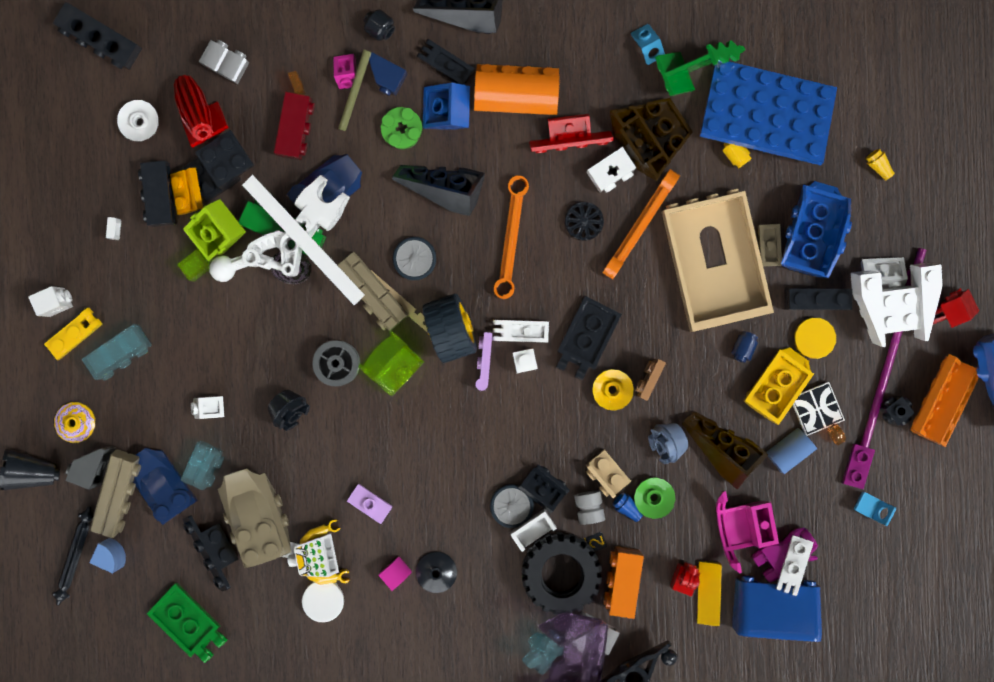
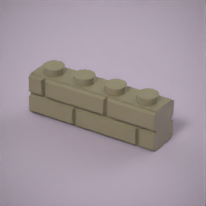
M352 252L337 265L364 294L361 299L365 304L362 306L370 315L374 313L378 317L376 322L383 330L386 328L389 331L393 330L409 316L355 252Z
M115 450L110 454L90 528L92 532L114 538L123 531L125 526L123 516L128 513L131 505L128 502L129 495L133 494L136 484L133 483L134 477L138 476L141 465L138 464L139 456L128 454L121 450Z

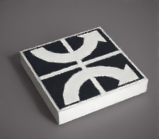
M829 382L802 392L793 404L806 436L845 420Z

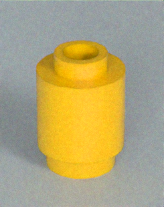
M729 143L723 144L725 148L722 151L733 166L736 165L738 169L752 159L746 147Z

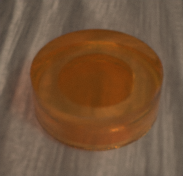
M837 424L827 427L828 434L836 445L845 442V435Z

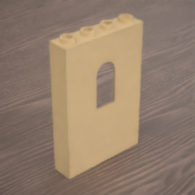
M739 189L726 192V196L719 197V194L706 196L707 200L700 202L698 198L686 201L687 205L679 206L678 203L667 205V210L662 211L690 332L774 313L745 191L739 192ZM711 226L716 228L720 234L727 264L707 269L700 241V232L703 228Z

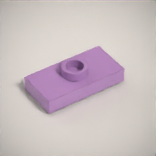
M361 484L357 485L347 500L351 505L380 524L393 507Z

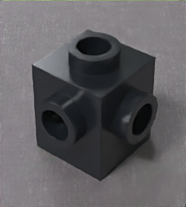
M890 396L880 407L883 413L882 417L888 424L903 426L915 414L911 409L913 407L912 403L902 396Z

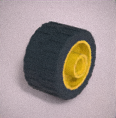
M454 293L423 305V316L427 332L434 350L442 363L476 353L477 346L473 327L459 295Z

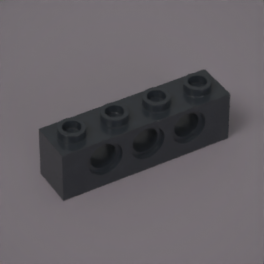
M67 2L64 3L53 24L59 27L58 32L68 38L71 34L77 38L75 40L76 43L85 48L88 45L94 48L93 53L103 59L105 56L111 58L112 61L110 63L120 69L124 66L130 70L142 50L136 43ZM79 23H83L82 29L80 31H76V25ZM100 33V40L93 42V37ZM114 44H118V50L111 53V47Z

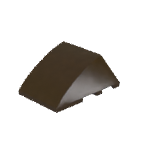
M671 98L610 111L614 136L624 148L636 169L655 181L659 179L673 157L693 133Z

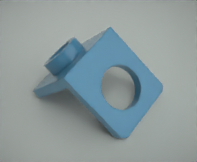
M649 24L631 33L632 38L641 48L647 65L655 62L656 56L665 54L659 36ZM658 48V53L655 56H648L651 49Z
M863 491L854 510L888 526L896 511V507ZM884 508H887L888 515L885 518L881 519V511Z

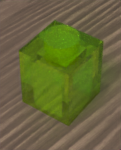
M197 249L177 265L187 279L194 282L209 271L211 263Z

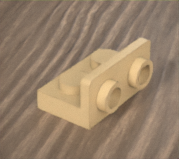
M602 450L586 464L588 468L586 473L593 481L597 479L601 483L599 489L606 497L609 495L612 498L616 497V494L631 482L605 450Z

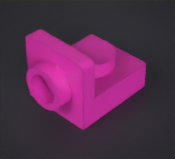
M354 54L334 57V78L338 88H351L356 74V58Z

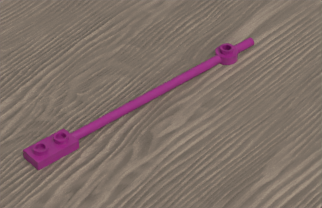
M918 248L914 264L923 263L926 249ZM909 269L906 271L908 280L905 286H911V272ZM903 331L893 332L860 445L853 444L842 480L843 484L864 490L875 453L874 449L869 448V444Z

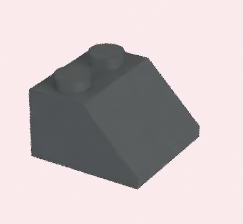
M116 447L101 448L69 463L65 472L67 474L65 481L88 490L101 486L110 454L114 452Z

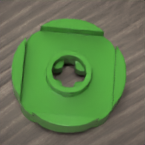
M397 107L390 110L382 118L381 133L389 145L397 149H408L418 142L423 130L422 122L412 109ZM399 123L408 127L405 129L404 134L396 131Z

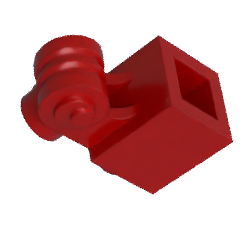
M685 562L684 565L678 563L670 587L675 591L692 596L694 590L700 584V569L689 562Z

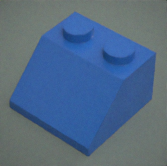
M446 83L424 87L423 128L450 130L469 128L470 86Z

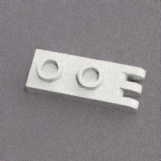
M493 320L494 325L501 324V328H493V332L501 333V337L493 336L492 341L548 342L549 322Z
M792 535L776 590L780 591L783 583H785L784 592L789 593L791 586H794L792 595L797 596L814 542Z

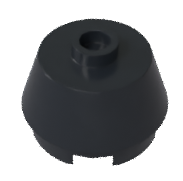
M284 390L271 400L267 410L273 425L280 430L283 428L285 431H288L299 424L297 420L303 413L304 415L308 414L310 406L306 403L305 397L291 390Z

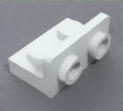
M904 257L862 259L861 261L862 271L872 270L881 273L882 289L904 287L908 280Z

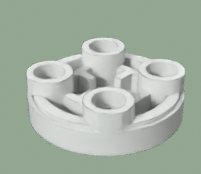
M313 582L307 587L302 597V606L305 613L317 622H328L335 619L340 614L344 605V595L337 583L319 585Z

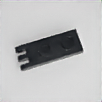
M427 39L425 43L432 48L428 49L422 46L421 50L427 54L426 57L421 53H418L416 57L456 83L465 85L474 68Z

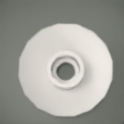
M133 100L126 103L120 109L117 124L120 132L126 138L133 141H144L155 134L159 126V117L156 109L150 103L143 100ZM142 118L143 124L137 125V120Z

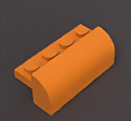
M477 64L474 111L557 115L559 68Z
M949 354L940 365L936 377L932 381L927 396L922 402L918 415L913 420L910 431L946 447L979 379L977 368L961 362L953 355Z

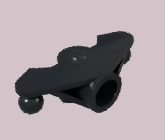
M669 640L664 641L624 661L599 682H614L616 680L625 682V678L630 672L640 673L641 678L638 682H650L658 656L662 654L661 660L663 664L672 666L677 662V654L674 650L668 649L671 646V642ZM649 660L645 669L642 664Z

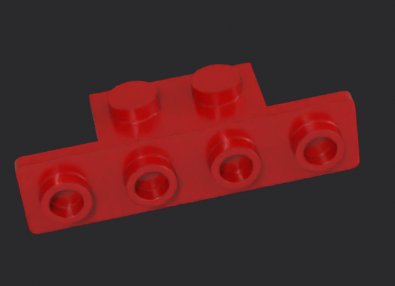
M589 114L548 119L550 139L535 140L529 143L531 152L544 153L550 149L562 151L573 146L585 148L589 144L606 145L614 140L611 131L591 133Z

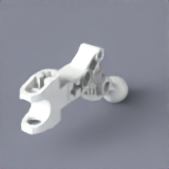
M321 175L306 187L295 201V206L302 211L295 221L300 226L306 224L307 230L305 232L311 238L320 226L327 231L334 227L342 216L350 198L342 193L331 203H325L322 199V192L326 186L327 179ZM276 231L251 242L241 256L233 259L224 255L216 257L211 261L209 272L219 282L230 280L236 270L248 266L261 267L268 270L273 268L282 271L286 276L294 277L299 273L302 249L295 242V247L290 250L288 243L292 238L286 232ZM279 248L281 251V263L274 261L273 257L262 253L268 249Z

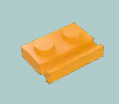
M188 168L187 170L170 174L177 215H185L203 209L196 168Z

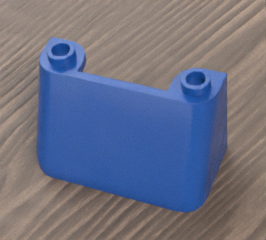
M742 576V579L736 578L732 628L738 635L811 642L821 641L820 586L816 584V581L804 580L803 584L800 585L797 596L792 595L794 586H791L789 593H785L786 585L784 584L779 591L776 590L777 584L759 583L752 576Z

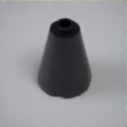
M5 449L2 460L6 461H4L3 467L0 470V490L54 485L55 481H59L60 469L57 468V464L12 449Z

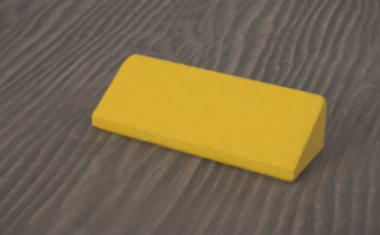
M699 561L700 584L698 586L697 624L720 626L722 565L720 562Z

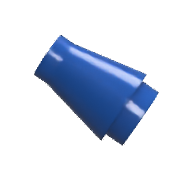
M621 493L614 500L613 506L619 513L627 516L634 522H638L642 518L643 514L638 511L635 502L629 494Z

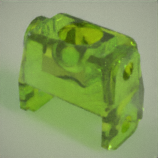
M391 330L389 332L391 336L372 352L364 365L360 363L358 367L393 397L425 361Z

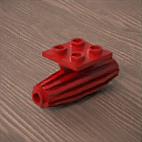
M183 75L175 79V102L192 148L229 128L219 102L217 101L208 106L203 91L191 76Z

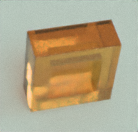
M297 71L288 73L295 93L300 95L306 94Z

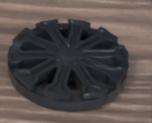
M579 202L573 205L565 217V226L568 233L573 238L581 241L595 238L601 232L604 224L601 210L589 202ZM584 205L588 206L586 213L584 212ZM576 207H579L580 214L575 211ZM594 208V209L596 210V212H594L593 214L589 215L590 212H591V209ZM573 214L577 218H570L569 215ZM597 215L600 216V220H592ZM569 222L576 223L572 227L569 226ZM592 224H599V229L595 228ZM579 228L578 233L574 234L573 230ZM589 228L594 232L593 235H590ZM583 230H585V237L581 236Z

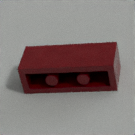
M285 92L274 149L275 155L296 160H302V155H306L307 143H305L306 135L310 134L311 123L308 122L310 115H313L315 103L312 102L313 100L310 96Z

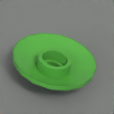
M656 477L648 478L641 482L636 488L634 495L638 511L645 517L652 519L668 515L673 509L676 500L672 486L664 479ZM652 494H657L658 498L656 501H651L650 496Z

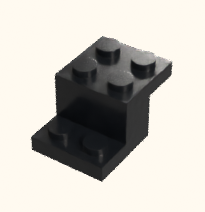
M229 130L195 152L198 158L183 168L185 170L196 168L200 193L208 203L242 180L240 175L255 165L232 130Z

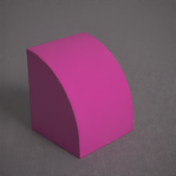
M398 556L379 573V577L393 591L412 571Z

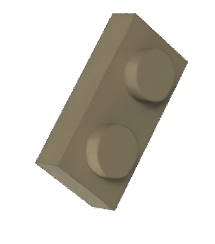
M780 224L759 225V251L763 267L782 266Z

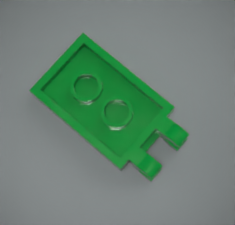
M178 583L174 584L147 613L190 657L196 654L204 663L209 661L214 655L209 649L205 648L211 641L220 648L228 640L217 631L221 625Z

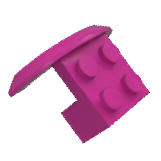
M723 491L716 503L720 538L730 566L737 572L742 573L740 562L737 560L733 550L751 546L762 548L779 544L771 502L762 500L725 508L728 499L726 491Z

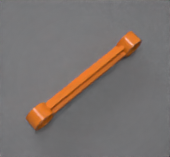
M669 169L603 270V274L612 280L614 279L661 204L678 181L679 174Z
M514 176L508 183L511 199L500 277L494 285V293L500 299H508L514 293L512 273L523 196L527 194L529 189V183L523 176ZM515 180H522L526 185L524 190L517 194L513 193L510 185ZM508 282L512 290L510 289V292L506 295H499L497 292L499 284Z

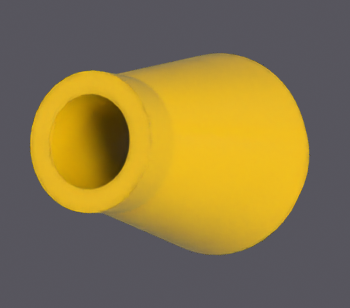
M876 149L866 157L867 165L884 180L891 178L895 174L885 151L882 152L880 149Z

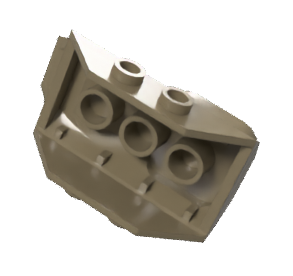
M246 468L223 476L222 486L218 489L225 510L223 516L226 524L230 525L232 530L230 537L232 543L237 545L244 568L253 567L290 553L291 545L287 528L289 520L287 515L282 513L281 506L283 504L279 494L276 495L266 474H255Z

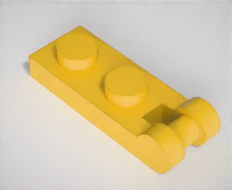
M90 308L82 311L78 317L44 343L57 360L64 357L103 324L93 316L94 312ZM85 320L90 324L87 328L83 324Z

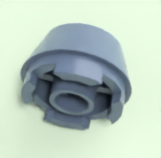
M657 424L650 430L652 432L648 436L652 451L657 450L661 456L659 461L663 464L675 463L688 449L687 437L678 424Z

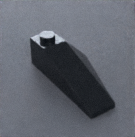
M417 0L413 11L467 30L491 34L496 33L500 25L503 0Z
M400 165L392 176V180L449 211L470 216L477 205L485 173L468 168H458V171H447L446 167H439V170H428L426 166Z

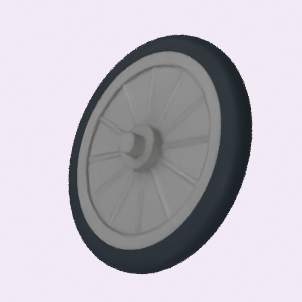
M409 237L402 240L396 246L393 253V264L396 271L402 277L408 280H421L433 271L436 265V252L427 240L420 237Z
M509 484L502 486L493 494L490 502L493 518L497 523L507 528H517L523 525L533 514V499L518 488L519 485Z

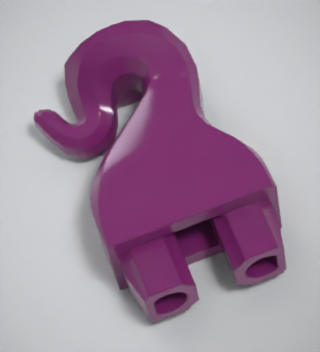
M795 528L784 540L779 541V544L759 548L751 556L758 567L765 562H768L771 566L762 572L767 582L771 583L779 579L792 535L814 542L808 561L818 559L817 556L811 555L818 545L806 528Z

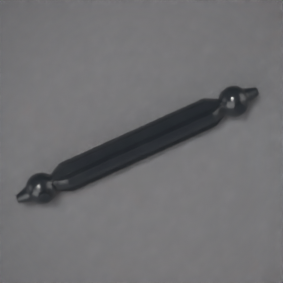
M90 506L82 513H78L81 521L76 527L58 582L59 589L52 593V596H55L56 605H60L62 601L70 597V594H67L66 591L71 586L89 531L88 522L93 520L94 517Z

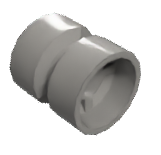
M588 491L574 495L576 507L580 508L577 512L579 525L594 524L605 520L604 509L600 507L602 503L600 491Z

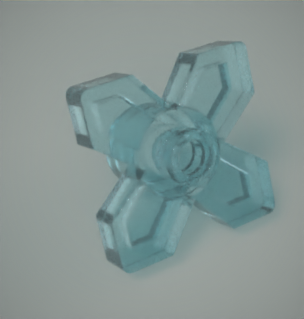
M549 631L546 635L537 632L528 640L531 651L522 661L527 667L535 668L538 673L544 675L552 667L556 657L564 655L571 648V645L563 637L559 638L553 631Z

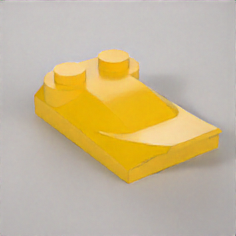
M790 347L779 350L752 389L747 392L743 401L763 417L779 425L814 375L810 370L809 361Z

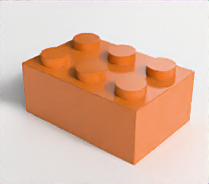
M615 546V550L610 553L609 563L611 564L612 571L607 573L606 584H608L609 591L605 592L603 600L609 615L635 619L644 558L638 549Z

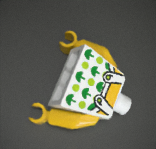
M338 520L330 521L327 526L321 525L309 530L300 539V545L294 547L295 554L288 556L290 567L297 566L300 576H307L309 580L319 585L336 583L337 580H340L342 583L350 581V578L343 579L341 577L342 574L350 572L348 569H342L339 572L332 535L327 533L340 530V528L333 530L330 526L332 522Z

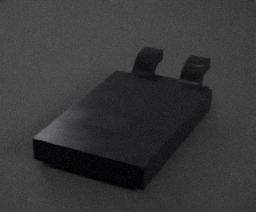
M584 296L557 351L562 356L556 368L564 371L570 361L579 366L574 377L583 380L588 368L595 370L622 314Z

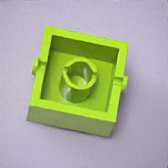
M221 199L205 206L199 213L191 216V221L183 228L208 262L223 255L246 233Z

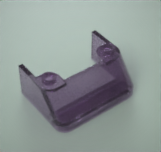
M566 612L539 624L538 628L559 647L564 646L562 660L551 665L548 679L542 682H599L601 680L608 635V625L603 620Z

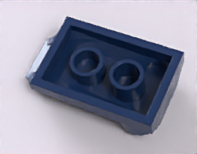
M348 154L334 155L303 181L293 186L287 193V196L295 204L302 191L321 175L327 179L326 186L322 192V199L325 203H331L342 193L350 197L361 188L362 171Z
M145 448L136 454V456L140 457L138 464L141 465L138 476L134 477L133 483L136 484L137 489L153 511L154 518L160 521L162 525L198 501L163 450L157 451Z

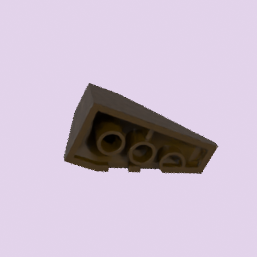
M695 411L682 423L718 473L737 490L768 456L752 440L748 438L743 440L734 435V431L730 429L726 431L718 427L715 421Z

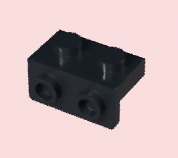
M536 465L518 487L550 514L570 491L562 480L556 479L546 467Z

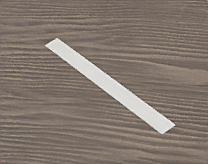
M252 175L243 184V187L351 303L355 305L364 296L361 290Z

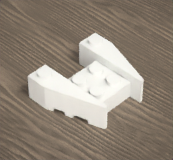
M929 262L910 265L911 286L882 289L880 272L868 270L851 273L852 294L859 305V312L865 320L868 328L867 331L873 344L886 347L885 333L914 330L915 338L924 341L929 340L942 289L940 264Z

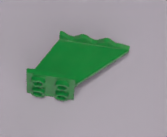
M732 40L726 42V46L719 42L715 45V48L709 44L706 46L708 55L685 64L681 52L658 55L655 59L657 68L664 79L666 90L670 96L695 90L689 72L712 63L715 66L719 60L723 64L729 62V58L734 62L738 61L740 54L745 51L744 46H737Z

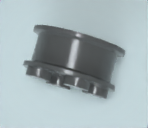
M329 341L321 345L315 352L313 370L317 378L324 384L342 386L350 383L357 376L360 370V357L356 349L349 343ZM334 360L339 361L340 364L338 367L334 366Z

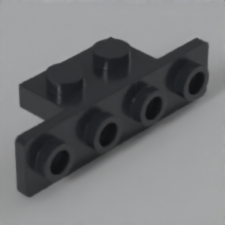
M192 515L184 518V530L188 535L192 536L194 540L193 546L203 556V564L208 571H211L217 589H221L222 592L230 589L231 587L221 569L237 561L238 557L220 524L218 523L201 533Z

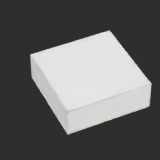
M108 217L106 238L119 240L121 220Z

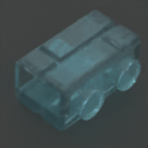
M203 441L197 442L180 480L200 490H205L207 486L211 487L216 477L213 473L216 468H220L224 457H222L223 450Z

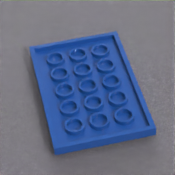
M719 60L718 64L714 66L700 137L822 165L824 163L837 87L734 62L723 64Z

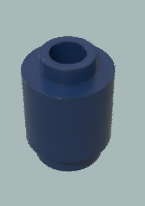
M742 331V334L738 335L731 354L735 355L734 359L745 363L746 360L751 361L758 344V336Z

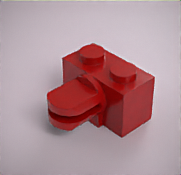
M959 288L950 292L945 297V301L937 307L935 315L944 312V314L934 317L933 324L947 319L951 328L972 320L979 312V309L970 290L962 291Z

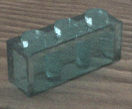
M133 324L81 360L95 380L103 379L105 381L114 375L113 371L119 367L123 369L132 363L130 360L135 356L139 358L148 352L147 348L152 346L140 326Z

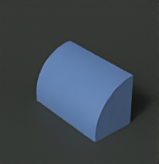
M797 428L766 453L780 473L785 474L817 450V448L806 434Z
M108 538L98 543L89 563L114 573L124 567L126 560L125 551L120 543L112 538Z

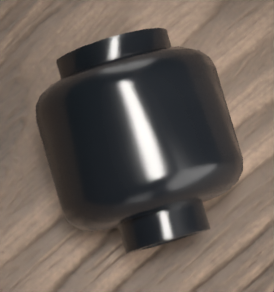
M382 10L370 11L364 17L365 32L377 41L387 40L395 30L394 20Z

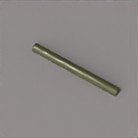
M363 50L338 127L340 130L346 131L370 59L371 51Z

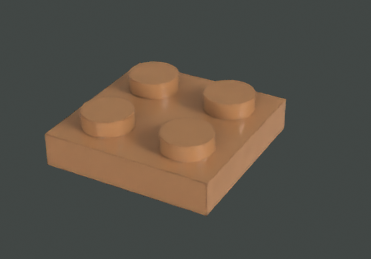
M653 359V361L647 363L644 370L647 374L644 380H639L635 391H637L636 396L648 401L666 364L665 362Z

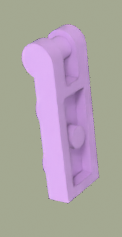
M484 332V337H479V349H483L482 357H478L477 369H481V375L476 381V388L481 391L488 387L492 333Z

